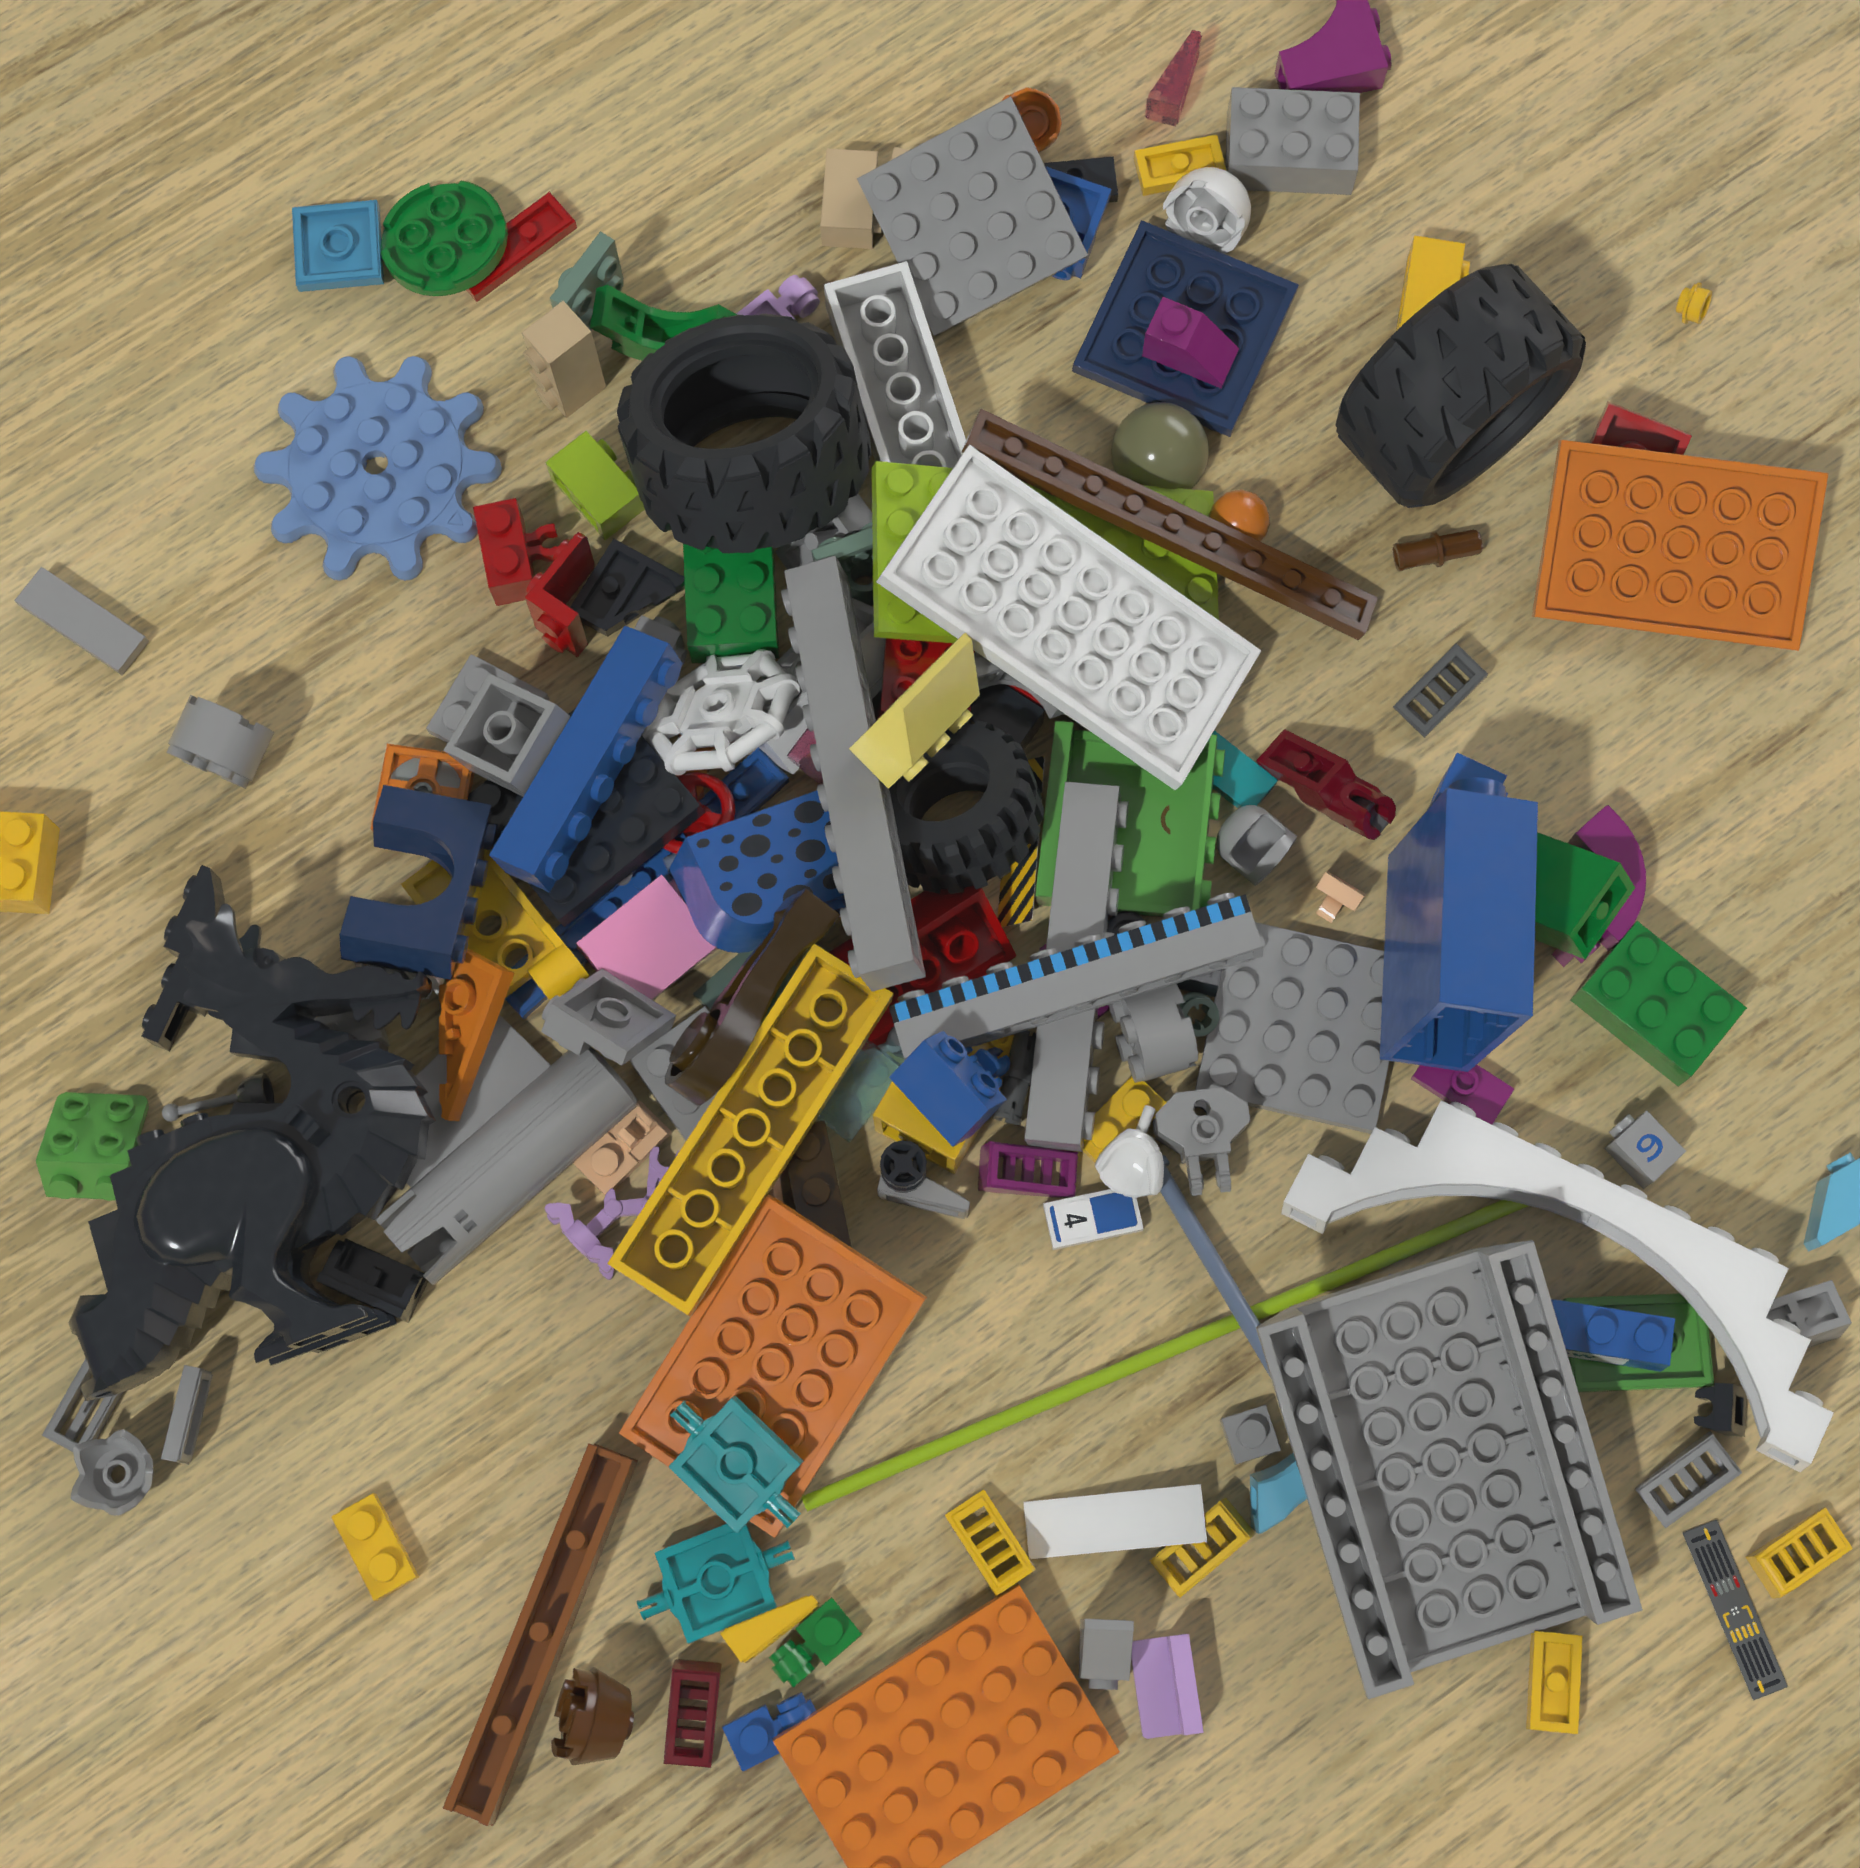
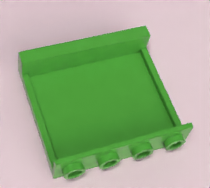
M1055 721L1035 894L1038 905L1051 906L1065 782L1119 786L1121 801L1129 802L1126 828H1118L1117 844L1124 845L1122 871H1113L1112 888L1119 889L1117 913L1132 912L1138 915L1163 917L1168 911L1180 907H1189L1190 911L1208 906L1207 901L1211 897L1212 881L1203 880L1205 863L1214 864L1216 837L1208 836L1209 821L1218 820L1221 793H1212L1214 776L1223 777L1225 750L1217 749V735L1210 736L1209 742L1206 743L1183 784L1174 790L1092 732L1074 730L1073 722Z

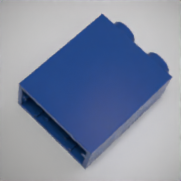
M1474 777L1453 782L1388 855L1380 1036L1381 1060L1469 1072L1533 1016L1538 802L1506 797L1505 786L1496 780Z

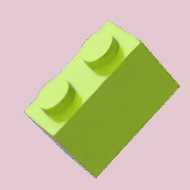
M585 431L545 463L552 481L601 537L607 540L644 511L645 508L640 500L631 470L628 469L624 473L616 465L617 456L611 447L603 439L596 442Z

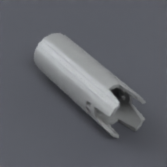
M591 1047L579 1056L568 1050L375 1220L385 1229L383 1232L401 1253L409 1249L408 1255L425 1273L423 1276L432 1285H435L637 1107V1099L622 1078L595 1049Z

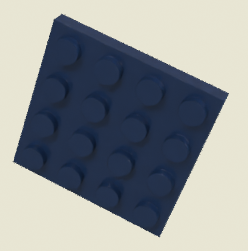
M1141 220L1077 354L1072 372L1149 404L1163 402L1178 405L1194 415L1202 426L1231 437L1295 298L1299 284ZM1162 297L1204 313L1239 348V352L1222 389L1142 356L1145 333Z

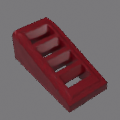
M684 1659L674 1660L663 1764L712 1767L721 1663ZM682 1680L709 1682V1687L682 1685ZM680 1698L708 1701L707 1708L680 1705ZM678 1719L706 1721L705 1728L677 1726ZM676 1738L703 1740L704 1746L703 1748L675 1746Z

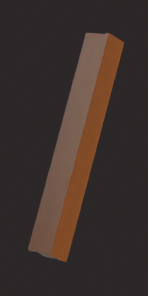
M588 1443L443 1809L479 1821L478 1823L485 1826H494L638 1460L595 1443L594 1445Z

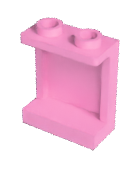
M660 875L576 943L577 949L596 972L604 969L651 1000H654L705 957L718 949L707 942L698 932L675 880L673 879L668 883L663 875Z

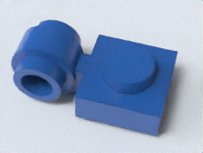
M800 1692L776 1705L780 1713L774 1719H772L766 1704L722 1725L742 1772L779 1754L772 1738L815 1712L816 1709L811 1699L806 1700L803 1693Z

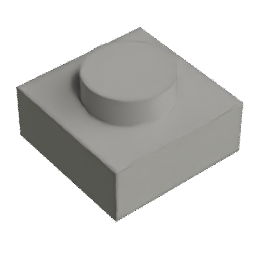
M1266 1405L1220 1419L1234 1465L1281 1450Z

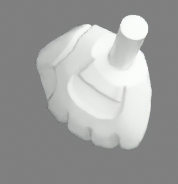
M1144 1106L1136 1129H1126L1115 1137L1103 1149L1095 1162L1096 1170L1099 1172L1103 1183L1117 1194H1123L1126 1197L1138 1198L1157 1195L1163 1186V1156L1155 1140L1146 1134L1155 1113V1108L1151 1106Z

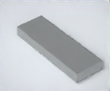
M43 567L37 571L14 600L21 608L120 675L126 672L149 642L137 630Z

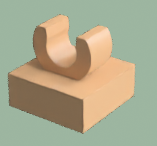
M1326 871L1316 888L1327 894L1316 914L1332 923L1343 905L1355 912L1366 893L1332 872Z

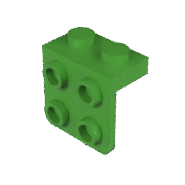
M73 1092L60 1094L55 1101L36 1158L46 1197L115 1201L110 1175L131 1166L127 1150L137 1146L136 1137L141 1135L149 1109L147 1098L142 1095Z

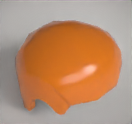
M1026 87L1006 95L1002 99L1003 101L1010 96L1012 97L1038 152L1049 148L1056 142L1062 121L1059 106L1049 94Z

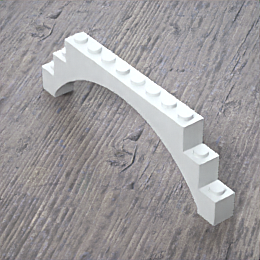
M1442 1100L1440 1101L1418 1147L1411 1145L1410 1139L1396 1130L1385 1129V1131L1374 1127L1351 1174L1343 1171L1344 1166L1333 1158L1320 1155L1319 1158L1310 1154L1307 1155L1283 1202L1281 1214L1321 1234L1324 1233L1327 1225L1331 1222L1364 1209L1395 1201L1432 1196H1476L1508 1200L1551 1211L1582 1223L1627 1248L1660 1273L1691 1304L1715 1335L1732 1363L1749 1400L1760 1436L1756 1451L1798 1472H1802L1812 1463L1834 1412L1823 1408V1402L1810 1393L1804 1391L1793 1393L1789 1391L1811 1339L1800 1335L1801 1330L1788 1321L1782 1319H1774L1772 1321L1766 1318L1789 1269L1779 1264V1259L1772 1253L1760 1248H1752L1750 1250L1734 1242L1735 1238L1720 1228L1708 1227L1707 1229L1690 1221L1691 1217L1685 1211L1669 1205L1663 1208L1647 1200V1195L1638 1188L1626 1184L1620 1187L1603 1179L1604 1175L1598 1169L1587 1164H1578L1576 1166L1562 1159L1561 1154L1551 1146L1543 1143L1533 1145L1518 1138V1133L1511 1127L1498 1122L1491 1125L1477 1118L1476 1113L1471 1108L1458 1102L1448 1104Z

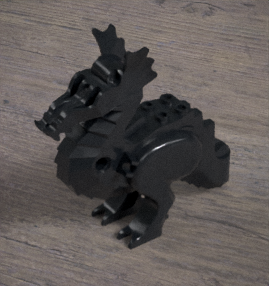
M228 904L221 905L217 917L211 922L187 921L186 929L192 939L193 949L188 955L181 958V963L190 976V986L183 994V1000L191 1005L208 1010L210 1016L224 1021L225 1024L232 1028L230 1053L239 1057L284 1063L291 1075V1088L283 1103L234 1102L230 1113L227 1115L209 1117L208 1113L195 1114L181 1120L180 1128L166 1134L162 1129L141 1134L136 1137L138 1146L127 1150L131 1166L110 1175L118 1209L88 1221L108 1292L100 1295H81L68 1322L72 1334L78 1337L93 1375L91 1379L81 1386L85 1401L109 1397L131 1390L170 1369L181 1348H189L195 1329L202 1328L207 1307L215 1309L221 1289L230 1290L229 1297L232 1300L261 1309L274 1323V1331L261 1342L254 1353L256 1363L269 1359L270 1366L308 1352L321 1353L398 1324L394 1316L381 1310L356 1304L340 1305L326 1297L311 1282L309 1275L310 1263L321 1244L336 1234L343 1236L366 1217L375 1220L397 1189H404L417 1160H425L429 1125L434 1123L436 1119L424 1098L428 1091L411 1071L414 1064L405 1058L388 1052V1047L379 1041L358 1040L347 1032L329 1030L328 1026L314 1020V1018L353 1011V1018L359 1022L373 1011L374 1028L382 1030L400 1014L402 1027L408 1030L416 1019L421 999L426 998L432 990V980L419 971L414 979L408 980L399 972L388 974L383 968L375 966H362L337 974H329L302 957L285 959L273 950L260 948L262 930L258 925H251L239 939L236 929L235 911ZM365 1099L364 1106L357 1112L358 1105Z

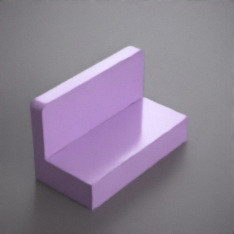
M1189 1634L1133 1641L1131 1661L1142 1736L1150 1739L1179 1734L1204 1733Z

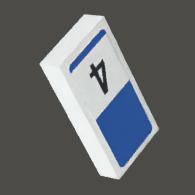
M1111 1189L1043 1203L1053 1250L1141 1232L1144 1229L1137 1198L1117 1194Z

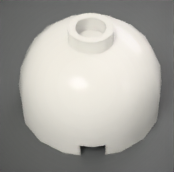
M1215 167L1198 168L1182 176L1163 203V210L1166 208L1168 216L1165 224L1169 232L1223 254L1232 251L1236 247L1250 221L1251 203L1246 188L1237 177L1226 170Z

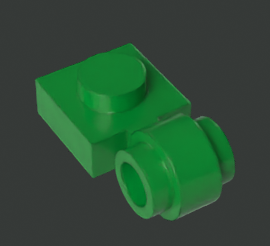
M831 1597L795 1628L806 1642L803 1645L800 1643L796 1646L792 1639L787 1641L769 1657L774 1664L771 1669L783 1684L788 1681L794 1688L815 1670L814 1666L809 1662L813 1659L812 1656L814 1654L827 1666L855 1642L862 1633Z

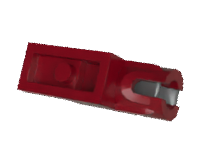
M1286 729L1277 736L1256 760L1258 765L1276 779L1293 787L1300 800L1307 806L1325 814L1331 820L1368 839L1375 840L1381 836L1380 833L1388 823H1392L1396 816V805L1393 799L1383 794L1375 785L1357 777L1348 760Z

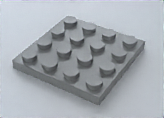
M1011 96L857 178L897 262L907 261L927 323L934 336L1089 257Z
M1255 922L1263 945V957L1222 969L1218 991L1214 999V1003L1219 1010V1021L1216 1028L1206 1035L1195 1090L1223 1087L1248 1102V1106L1371 1134L1377 1125L1389 1065L1388 1060L1380 1059L1384 951Z

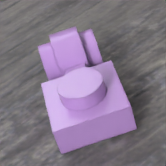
M792 275L779 287L778 293L781 297L777 299L767 289L736 314L744 316L773 314L789 316L795 319L790 314L792 313L804 318L813 313L820 303L817 297L818 291L806 278Z

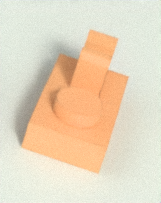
M639 1100L635 1109L591 1146L573 1164L606 1195L611 1188L616 1190L649 1157L653 1147H659L672 1134V1131Z

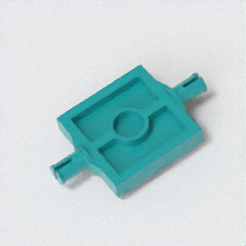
M736 1395L716 1415L706 1420L698 1416L685 1401L673 1411L670 1416L691 1435L687 1440L684 1450L669 1465V1468L736 1533L754 1515L766 1509L771 1511L786 1528L800 1516L801 1513L781 1493L784 1490L787 1479L804 1461Z
M725 1524L655 1552L663 1575V1591L640 1601L637 1600L638 1609L657 1603L656 1606L640 1612L643 1620L670 1609L679 1620L687 1644L777 1608L778 1606L769 1585V1569L795 1560L792 1551L776 1558L774 1557L791 1549L789 1541L787 1540L782 1544L762 1551L753 1541L747 1524L738 1533L728 1524Z

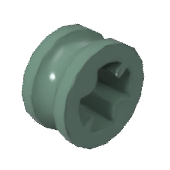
M1189 992L1183 995L1184 1003L1177 1005L1181 1007L1185 1017H1189L1188 1011L1193 1006L1198 1010L1199 1004H1203L1201 1009L1206 1013L1205 1018L1201 1022L1195 1018V1024H1192L1195 1036H1205L1211 1033L1219 1021V1010L1216 1004L1208 996L1199 992Z

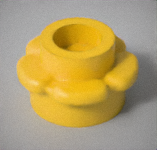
M1702 283L1694 284L1691 289L1685 287L1679 296L1676 312L1682 314L1683 324H1687L1689 321L1701 324L1708 312L1712 299V290L1702 288Z

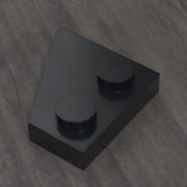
M613 538L570 608L579 613L583 624L608 637L684 590V576Z

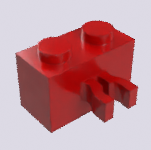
M516 498L474 506L473 511L488 588L496 606L524 601L527 586L535 576L533 561H554L553 555L558 546L544 548L541 545L546 539L558 537L555 524L543 525L532 533H526L524 518Z

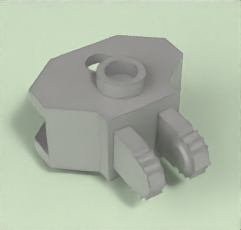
M1223 1087L1175 1093L1155 1114V1119L1153 1120L1155 1140L1179 1153L1181 1163H1186L1192 1196L1202 1195L1204 1188L1199 1161L1215 1160V1178L1220 1192L1231 1191L1228 1156L1231 1152L1230 1144L1246 1129L1250 1122L1248 1102ZM1201 1108L1206 1112V1115L1198 1116L1193 1109Z

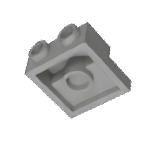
M600 969L586 980L584 978L579 979L571 990L561 997L558 995L554 996L548 1002L542 1013V1019L545 1020L541 1032L578 1056L593 1047L600 1051L604 1057L614 1060L622 1066L670 1031L676 1015L609 972Z

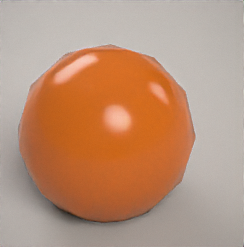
M1242 489L1227 492L1213 504L1209 514L1210 518L1258 541H1261L1267 535L1270 526L1269 512L1265 502L1257 494Z

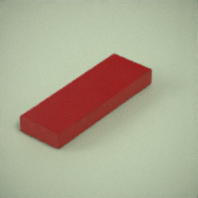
M550 191L506 223L508 230L507 245L500 262L484 280L466 290L476 302L480 301L577 229L576 221Z

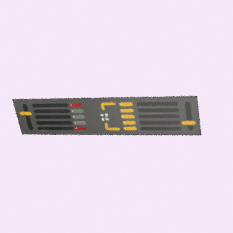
M1714 1520L1683 1532L1682 1534L1753 1701L1787 1688L1788 1685L1718 1521Z

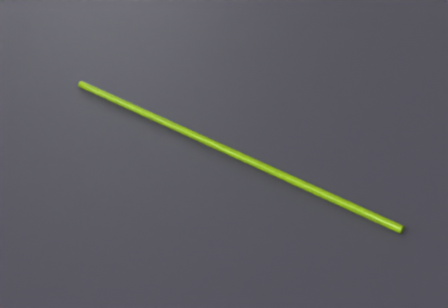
M1500 1200L1252 1305L1250 1308L1259 1321L1526 1208L1529 1205ZM1233 1314L803 1495L802 1500L807 1512L1217 1339L1241 1327Z

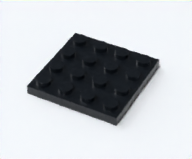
M572 710L568 715L571 716L574 710ZM641 735L636 743V750L632 759L627 764H624L615 779L610 797L601 803L594 815L589 833L582 841H579L569 858L568 868L563 877L555 882L550 892L532 884L530 886L557 920L566 927L706 812L676 775L667 772L664 761ZM487 779L468 795V801L491 805V823L498 824L497 842L523 796Z

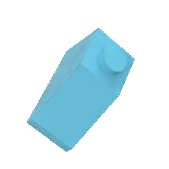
M1851 1152L1828 1164L1826 1167L1831 1174L1817 1181L1803 1243L1808 1252L1823 1246L1860 1224V1158L1855 1160Z

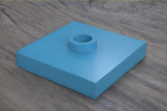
M377 200L292 207L295 279L299 292L384 284L383 259L380 253L382 252L380 207Z

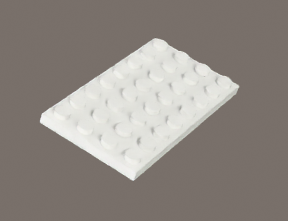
M971 445L964 451L876 581L957 639L966 633L972 639L974 651L1174 790L1183 784L1261 652L1252 643Z

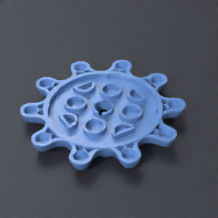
M350 356L342 357L337 361L333 370L336 389L328 398L322 401H311L298 393H287L281 398L278 404L279 416L293 428L295 437L285 449L263 452L255 460L254 473L260 481L267 484L284 485L291 493L290 503L274 516L271 523V532L274 538L282 543H292L308 534L321 536L327 544L323 569L327 576L333 580L341 581L349 578L355 571L359 560L365 555L372 553L384 556L389 562L392 573L398 579L404 581L412 580L422 571L423 560L420 555V547L427 537L433 534H442L457 543H467L473 540L478 533L475 517L462 506V494L471 485L492 483L497 480L502 471L501 462L496 455L490 452L471 450L464 442L466 430L482 417L484 406L478 396L468 392L461 393L446 401L433 400L428 393V384L431 380L432 370L429 363L420 357L412 356L405 359L395 377L384 382L370 380L363 363L357 358ZM386 457L388 465L382 473L370 474L365 471L367 459Z

